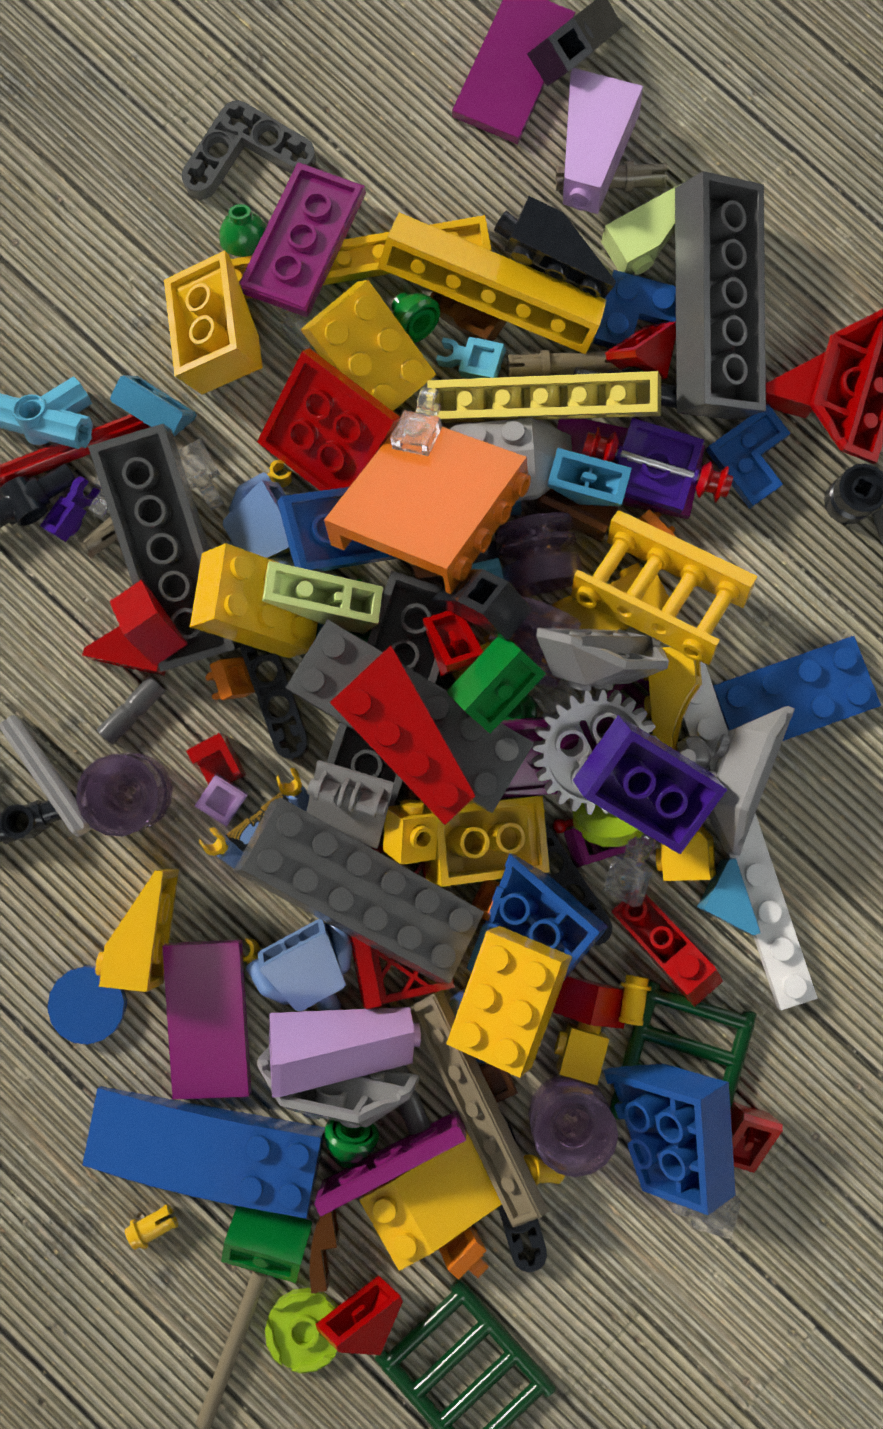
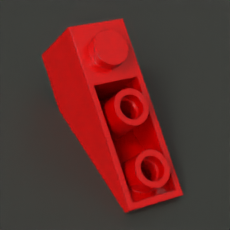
M640 887L635 889L611 911L627 932L694 1007L723 982L716 967Z

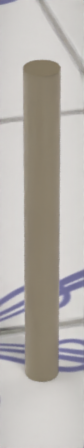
M255 1271L252 1272L196 1421V1425L201 1429H210L268 1275Z

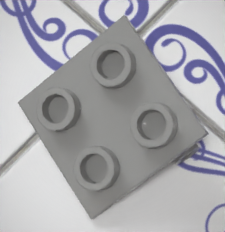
M318 760L314 779L310 780L307 790L310 798L306 812L364 845L378 849L394 782Z

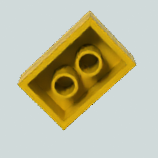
M369 280L356 282L300 329L323 359L392 411L423 387L427 380H431L437 375Z
M227 543L202 553L190 623L191 628L291 658L308 652L316 639L318 622L262 601L268 562L276 561Z
M501 926L487 930L446 1044L521 1078L533 1066L572 956Z

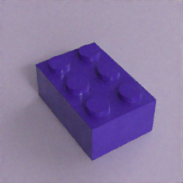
M619 715L573 779V782L585 799L678 854L682 853L727 791L726 787L710 771Z

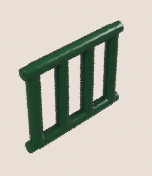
M649 979L648 986H651L652 989L647 991L643 1015L644 1023L643 1026L633 1025L621 1067L643 1065L639 1063L645 1041L724 1065L726 1070L723 1081L729 1082L731 1111L757 1014L753 1011L744 1010L740 1014L702 1001L694 1007L685 996L660 989L661 984ZM660 1004L736 1028L737 1031L731 1051L649 1026L655 1005ZM615 1089L608 1116L612 1119H619L614 1105L620 1101Z
M456 1279L450 1287L452 1292L389 1352L385 1349L382 1350L381 1355H376L374 1360L433 1429H455L453 1424L510 1369L517 1365L531 1383L483 1428L507 1429L542 1395L546 1398L551 1396L555 1392L556 1386L475 1293L461 1279ZM463 1304L478 1322L414 1382L399 1364ZM490 1335L504 1353L441 1412L426 1394L480 1342Z

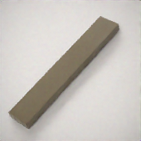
M443 990L410 1006L411 1014L415 1022L420 1025L421 1035L512 1227L542 1217L549 1210L475 1057L446 1044L456 1017Z

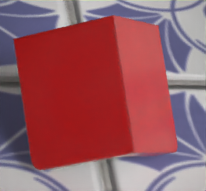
M218 733L186 750L192 764L199 766L208 785L216 773L230 782H234L247 775L227 736L222 733Z

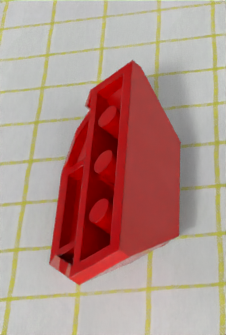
M883 309L830 335L810 403V407L840 451L872 464L878 462L883 444Z

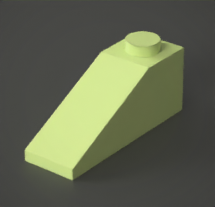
M676 187L605 225L601 243L618 271L628 274L634 272L635 275H639L652 267L654 260L675 231Z
M269 561L262 601L323 625L328 619L347 631L365 634L379 623L383 586Z

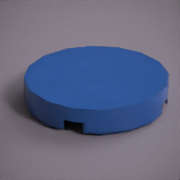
M87 965L68 971L56 981L49 994L47 1009L50 1022L60 1036L72 1043L88 1045L102 1041L119 1028L124 1018V1012L127 1008L125 990L99 987L100 976H97L95 973L96 966Z

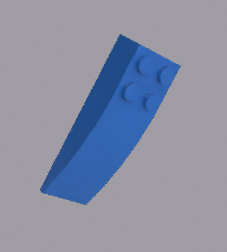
M99 1086L97 1088L82 1165L120 1178L192 1197L307 1218L313 1199L325 1127Z

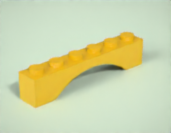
M662 647L669 660L668 668L643 678L645 681L649 680L650 696H645L644 706L647 712V719H652V723L656 727L652 730L653 734L650 735L656 736L661 742L677 751L682 720L692 698L702 685L701 661L691 660L673 647ZM701 825L681 854L661 844V848L656 849V867L658 871H663V881L711 880L716 876L714 839L703 825Z

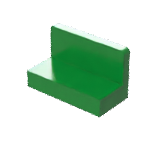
M497 637L448 689L447 694L491 734L546 673L511 640L507 642Z
M236 1206L224 1241L221 1262L296 1283L312 1228V1221L295 1216Z

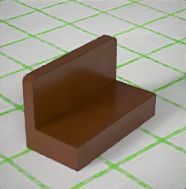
M550 489L538 498L535 507L536 511L599 542L605 536L611 519L618 509L617 506L579 505L553 489Z

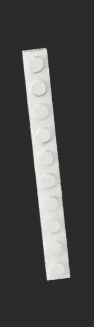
M663 644V645H660L659 647L662 648V647H671V646H669V645H667V644ZM701 662L702 685L692 698L682 723L687 737H699L708 745L711 760L707 770L714 771L719 758L714 755L716 745L722 734L728 735V730L706 664ZM755 813L741 854L732 855L727 852L725 853L727 858H736L761 932L753 937L777 1009L784 1010L818 998Z

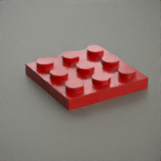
M308 348L301 352L257 443L279 460H282L288 467L318 490L345 488L352 485L385 443L398 423L400 416L312 349Z

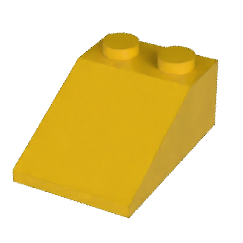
M225 250L164 280L174 376L203 395L263 368L259 335L232 261Z
M543 796L501 799L493 813L486 811L473 802H469L446 825L438 819L436 859L424 861L426 879L441 887L502 879L509 853L516 855L544 873L550 872Z
M171 868L154 871L105 944L104 952H99L95 967L96 975L100 976L99 987L148 992L164 984L162 946L170 941L179 869Z
M467 1130L466 1141L361 1195L359 1199L399 1271L434 1253L502 1205Z

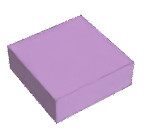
M216 773L196 802L195 807L227 827L248 796V793Z

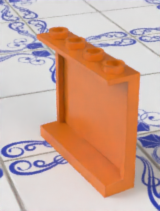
M406 414L324 519L331 546L345 550L349 543L354 540L443 576L445 590L447 593L452 594L459 582L467 579L472 564L480 552L484 553L488 549L492 535L499 525H504L507 522L512 507L518 498L524 497L528 492L531 476L528 475L527 457Z

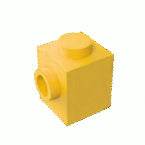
M403 800L400 802V805L389 806L384 822L383 851L400 865L435 860L438 818L429 808L424 806L423 802L418 800Z
M578 1022V1025L568 1023L566 1032L559 1031L554 1048V1054L559 1055L556 1066L559 1075L598 1085L609 1043L608 1036L600 1032L602 1027Z

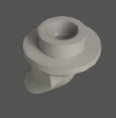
M690 736L677 743V752L703 768H708L711 760L710 749L701 738Z

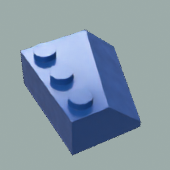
M509 853L501 882L497 886L492 898L493 903L488 916L490 915L489 921L482 925L467 969L472 973L486 931L501 926L572 956L564 978L565 980L608 929V926L551 876L516 855Z
M663 1063L612 1067L603 1070L607 1084L614 1085L620 1101L614 1106L618 1118L625 1119L631 1141L627 1145L642 1191L705 1215H710L736 1195L729 1082Z

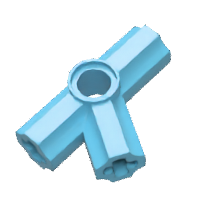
M74 376L41 397L30 394L16 398L0 393V428L24 434L27 441L33 445L54 442L76 449L80 447L86 448L92 439L93 423L89 416L78 414V412L91 405L92 402L81 383Z

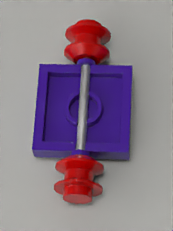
M635 418L631 419L623 446L619 445L618 449L619 440L616 432H613L607 438L601 436L600 427H597L595 434L591 432L587 434L581 454L608 462H613L614 456H616L615 461L618 462L617 464L632 468L624 497L681 514L691 484H695L698 498L705 492L713 494L714 503H717L720 496L726 498L730 491L733 476L728 475L729 466H726L719 472L713 470V463L709 461L701 467L700 472L699 469H696L704 439Z

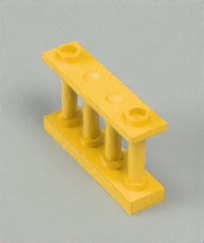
M618 510L611 519L607 543L613 546L593 576L577 570L573 579L571 597L577 599L580 604L587 608H595L681 651L683 655L691 660L701 661L710 665L720 639L712 636L713 631L730 603L744 608L758 576ZM629 553L646 561V564L628 592L624 593L606 583L624 555ZM665 570L681 578L663 609L659 610L641 601L658 572ZM695 586L716 595L697 628L676 618Z

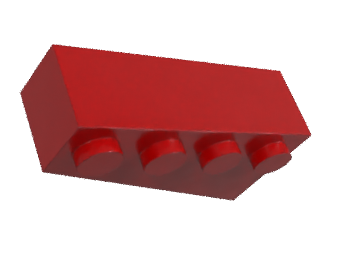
M391 645L330 701V704L444 825L476 797Z

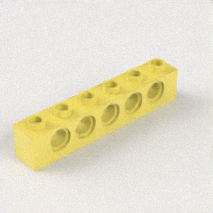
M658 371L427 380L428 419L437 423L488 422L528 417L536 420L661 416V376Z

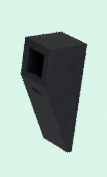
M594 0L528 52L527 55L548 87L594 52L622 28L623 25L608 0Z
M528 196L504 250L511 253V256L522 264H534L544 269L550 277L559 281L567 280L578 285L579 289L583 292H587L595 297L605 298L616 283L609 271L562 211Z
M472 569L467 579L463 582L460 581L452 594L447 593L445 585H443L432 599L434 603L507 642L533 610L509 581L484 569Z

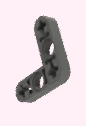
M231 101L221 109L184 166L182 181L191 197L198 200L207 199L215 193L244 147L291 174L297 162L314 168L316 165L315 150L312 142L306 137L243 101ZM241 116L244 117L245 124L237 122L234 126L232 125V118L238 120ZM266 131L275 132L279 136L276 143L271 146L262 145L259 142V137ZM216 143H224L229 147L228 152L220 158L209 154L210 148ZM304 151L306 159L299 158L295 162L291 152L299 155ZM203 161H205V162L208 164L207 169H206V167H205ZM204 174L207 181L205 183L199 181L195 186L193 182L194 176L201 178Z

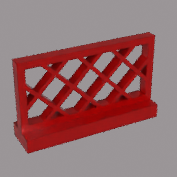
M383 845L378 846V849L371 847L380 854L385 853ZM423 861L418 864L414 873L419 874L422 869L423 878L426 879L425 863ZM350 936L353 943L352 956L361 1002L365 1009L455 988L453 979L451 983L437 982L428 984L417 977L419 974L417 971L409 972L394 962L395 959L388 958L378 950ZM379 957L387 962L382 971ZM391 966L409 976L401 991L386 994L383 978ZM414 980L423 985L410 988Z

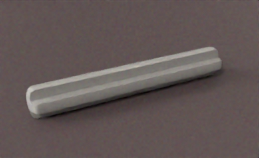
M11 715L0 723V730L70 832L76 837H81L90 831L93 823L23 722L15 715Z

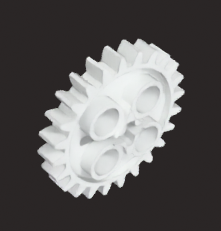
M598 689L595 697H592L589 691L582 690V699L576 700L569 692L567 693L569 704L565 707L557 701L553 702L558 712L555 716L548 713L542 714L548 726L547 728L535 727L536 733L543 740L533 742L532 748L542 754L532 758L534 766L544 767L536 775L539 781L549 780L544 787L546 792L551 794L559 790L556 800L560 805L570 798L572 811L576 812L581 803H584L585 809L590 815H592L595 804L585 799L573 782L574 777L592 753L591 747L579 725L581 720L587 722L591 736L597 744L605 733H598L596 727L598 722L605 717H612L615 720L619 715L647 733L656 728L651 721L642 722L647 715L643 708L633 711L636 702L631 697L621 704L622 694L617 690L611 694L609 699L605 689ZM568 734H577L579 741L573 749L565 750L560 748L563 737Z

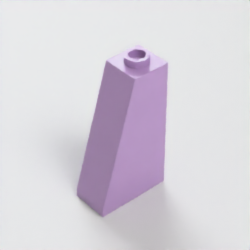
M576 68L572 69L570 73L563 205L577 210H584L595 214L599 213L638 119L643 91L642 85Z
M410 1007L270 1013L269 1052L272 1098L283 1097L412 1064L414 1047H420L421 1032L419 1023H413Z

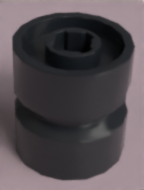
M866 463L856 464L848 468L826 490L824 504L829 516L839 523L846 525L856 524L883 504V472L876 466Z

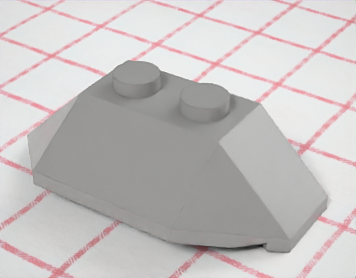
M532 417L459 424L450 429L527 457L528 475L531 476V483L526 495L519 497L517 501L538 499L551 488L547 484L557 448L572 451L571 435Z
M537 629L536 637L552 676L568 680L567 687L584 691H591L592 687L612 690L613 684H629L668 668L669 660L664 650L659 647V640L648 635L626 630Z
M786 706L729 730L728 735H721L716 745L714 755L719 758L714 771L710 769L708 771L726 787L727 791L709 814V818L724 852L732 855L741 854L795 708Z
M268 1046L258 1058L257 1066L271 1089L270 1052ZM389 1069L275 1098L280 1106L290 1111L303 1113L305 1117L310 1119L325 1118L338 1121L350 1128L360 1126L366 1128L409 1100L419 1082V1075Z

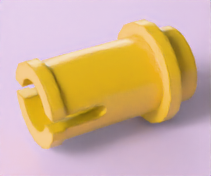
M626 975L625 982H621L620 986L624 987L619 1022L643 1026L647 991L652 989L651 986H648L649 978Z
M532 1154L523 1156L536 1185L539 1183L560 1184L564 1180L566 1169L564 1162L560 1158H537Z
M168 1203L139 1221L135 1218L130 1221V1226L125 1228V1235L132 1249L137 1250L141 1248L145 1250L148 1248L149 1242L179 1226L176 1216L160 1223L162 1219L174 1213V1210Z

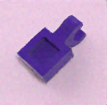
M80 476L73 481L65 498L59 497L40 527L66 542L70 536L76 534L80 529L82 518L87 513L83 508L98 504L103 497V492L94 487L89 495L84 496L83 490L89 481Z

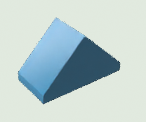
M557 448L547 486L579 505L621 506L632 468Z
M736 858L720 860L716 868V876L710 880L697 908L744 933L753 936L760 934L761 932Z

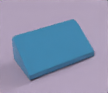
M120 376L110 397L112 403L151 427L165 424L172 429L174 436L194 421L197 416L195 411L139 376Z

